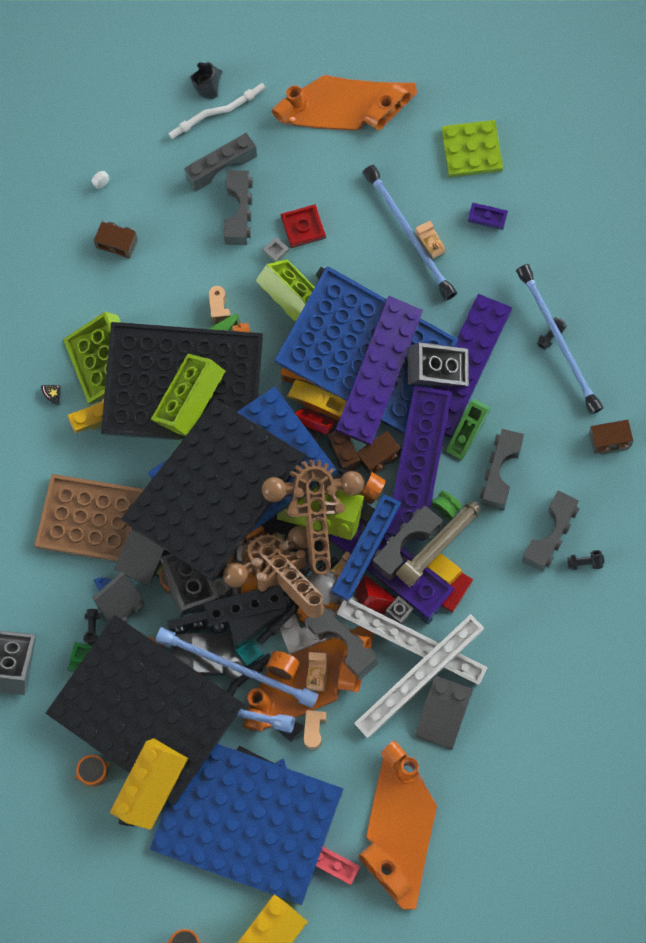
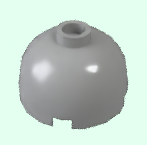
M330 570L323 575L312 573L307 577V580L322 594L323 604L329 605L330 602H335L334 605H337L341 598L333 595L331 591L338 578Z

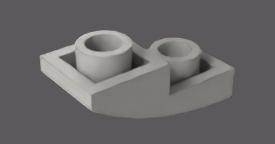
M398 596L387 608L384 616L403 624L414 608Z

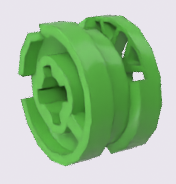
M441 491L438 494V498L432 501L434 509H438L440 514L449 520H452L455 517V513L462 509L459 501L446 491Z

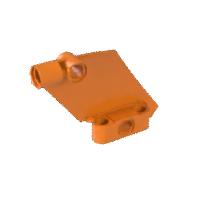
M323 75L303 88L296 85L290 86L286 90L287 97L282 99L271 112L281 123L302 127L359 130L367 123L376 130H381L417 94L415 82H374Z
M361 626L349 630L353 636L356 634L363 641L362 645L366 649L371 648L375 633ZM331 638L289 654L300 663L293 680L281 679L267 671L265 675L267 678H272L274 681L276 680L281 682V684L288 685V687L295 688V690L307 689L309 652L327 653L330 659L324 692L313 691L319 694L313 709L298 703L299 699L294 698L293 695H289V693L282 692L261 682L259 687L251 690L247 696L249 702L247 711L265 714L270 717L282 714L297 718L306 714V710L314 711L336 701L340 689L357 693L362 680L360 681L346 666L345 659L348 654V646L340 639ZM262 696L261 701L256 703V700ZM244 718L242 725L244 728L256 732H262L264 729L273 727L267 722L264 723Z
M394 740L380 754L383 760L366 835L371 845L359 854V859L402 910H416L437 805L418 772L419 764L417 760L409 757ZM404 766H410L413 772L405 771ZM381 868H388L390 875L383 874Z

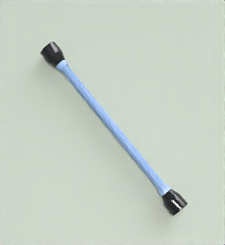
M370 165L363 170V175L367 181L378 189L425 264H427L439 285L440 294L444 300L448 301L457 295L456 289L451 283L446 281L445 277L441 275L436 265H434L425 248L383 186L376 166Z
M522 265L516 270L519 279L530 289L547 324H549L551 332L560 349H562L561 351L583 391L586 407L590 415L601 411L604 407L600 399L586 385L584 377L536 287L530 265Z

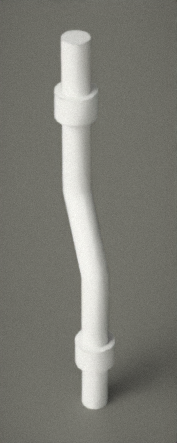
M261 83L252 90L248 89L241 97L227 106L203 110L188 121L185 120L180 123L179 127L168 133L169 137L174 139L181 133L188 132L192 126L208 116L233 111L246 101L250 102L266 87Z

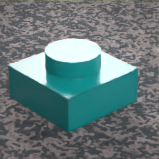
M252 639L235 650L247 667L263 656V653Z

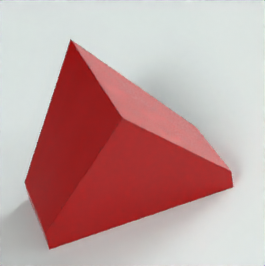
M367 575L363 576L356 588L355 598L358 599V603L382 615L386 613L387 608L395 601L393 596Z

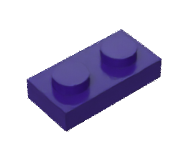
M472 202L468 222L503 230L508 210Z

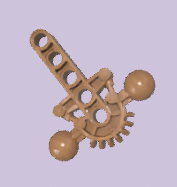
M309 460L308 465L305 461L301 462L302 468L298 465L295 466L297 473L290 472V475L294 477L293 482L284 483L278 477L268 478L262 485V494L270 502L281 501L285 495L291 494L293 500L290 502L289 508L286 509V515L288 517L305 516L309 567L312 573L323 575L329 572L331 566L326 515L342 513L345 510V506L336 498L335 493L338 490H342L348 496L358 495L364 488V479L356 471L346 472L341 478L333 479L331 474L334 472V469L331 468L327 471V463L321 467L320 460L315 465L313 460ZM311 481L316 482L318 486L315 492L309 489ZM325 495H330L332 501H325ZM303 496L304 504L298 505V498ZM313 501L319 504L317 512L312 511L310 507ZM314 521H318L321 524V529L318 532L312 528ZM317 540L323 545L322 550L319 552L314 548V543ZM319 560L324 563L322 571L316 569V563Z
M304 526L293 527L289 531L288 539L284 541L276 533L270 535L267 532L266 535L260 533L259 537L253 536L252 541L247 540L246 545L242 549L241 559L244 564L232 563L224 569L223 579L230 587H241L246 583L248 574L253 572V575L257 578L258 590L266 591L268 587L278 584L309 617L318 618L324 613L322 594L299 571L301 568L306 567V553L303 549H306L308 545L306 527ZM294 548L299 551L292 553L289 550Z

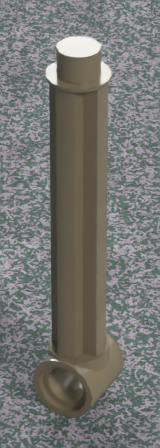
M474 501L470 504H465L464 508L411 561L408 560L397 571L396 575L407 586L411 587L422 576V572L478 517V512L481 509L479 504Z

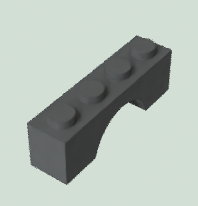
M246 132L185 167L186 178L196 192L210 184L214 176L223 168L236 163L243 165L257 157L256 145Z
M227 170V195L235 198L239 202L240 207L234 216L226 219L224 222L225 245H247V238H251V227H248V221L252 220V211L249 210V205H252V194H249L250 188H253V177H250L249 170Z
M502 429L500 435L496 434L494 445L497 446L496 452L492 451L489 463H492L491 470L487 469L484 480L487 481L486 487L482 486L480 498H483L482 505L505 510L510 486L502 480L499 470L506 461L519 457L524 434Z
M559 490L557 491L548 509V513L554 520L555 530L545 539H532L523 555L522 562L542 572L545 567H550L554 559L551 556L553 551L559 550L563 542L560 540L562 534L566 535L571 527L569 521L571 517H576L580 509L577 507L579 500Z
M425 505L421 510L417 509L413 513L412 519L408 523L402 524L399 528V533L395 537L391 536L387 540L386 546L374 554L372 558L373 567L391 581L396 576L397 571L403 566V560L400 555L402 547L412 539L423 538L430 540L442 528V519Z
M324 607V613L321 617H307L304 620L306 627L319 640L337 638L348 646V654L345 659L346 666L360 681L378 665L376 653L371 648L366 649L362 645L363 641L356 634L353 636L349 632L350 628L343 621L339 622L335 618L336 614L330 608L326 609Z

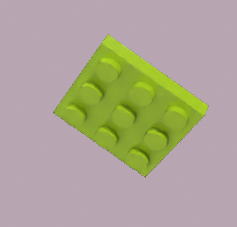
M495 120L441 126L449 178L503 171Z

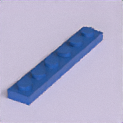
M383 494L331 591L333 595L347 602L350 601L400 508L401 502Z

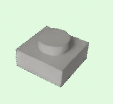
M276 237L263 248V253L274 262L280 261L289 252V248Z

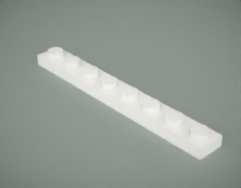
M352 599L349 602L343 600L337 612V615L422 657H425L439 644ZM459 653L444 668L480 685L488 667Z
M470 614L354 724L369 739L478 637L485 628Z

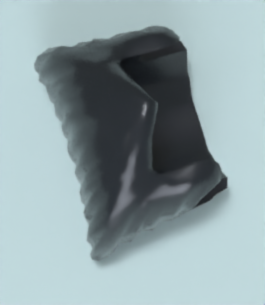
M199 62L197 64L198 71L190 76L191 82L195 90L202 97L215 99L218 96V86L222 70L210 62Z

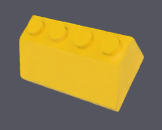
M154 738L146 741L109 813L128 824L151 830L188 758Z
M274 894L238 943H293L308 921Z

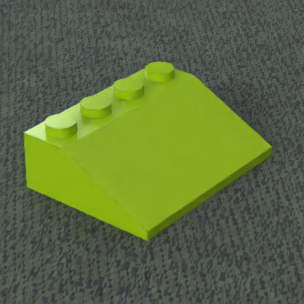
M107 311L63 339L88 404L104 398L111 322H120L118 315Z

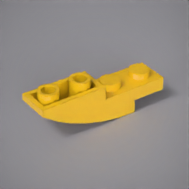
M295 380L287 395L290 399L316 413H323L338 422L347 402L317 386Z
M104 398L101 403L68 415V420L75 434L90 428L95 430L102 427Z

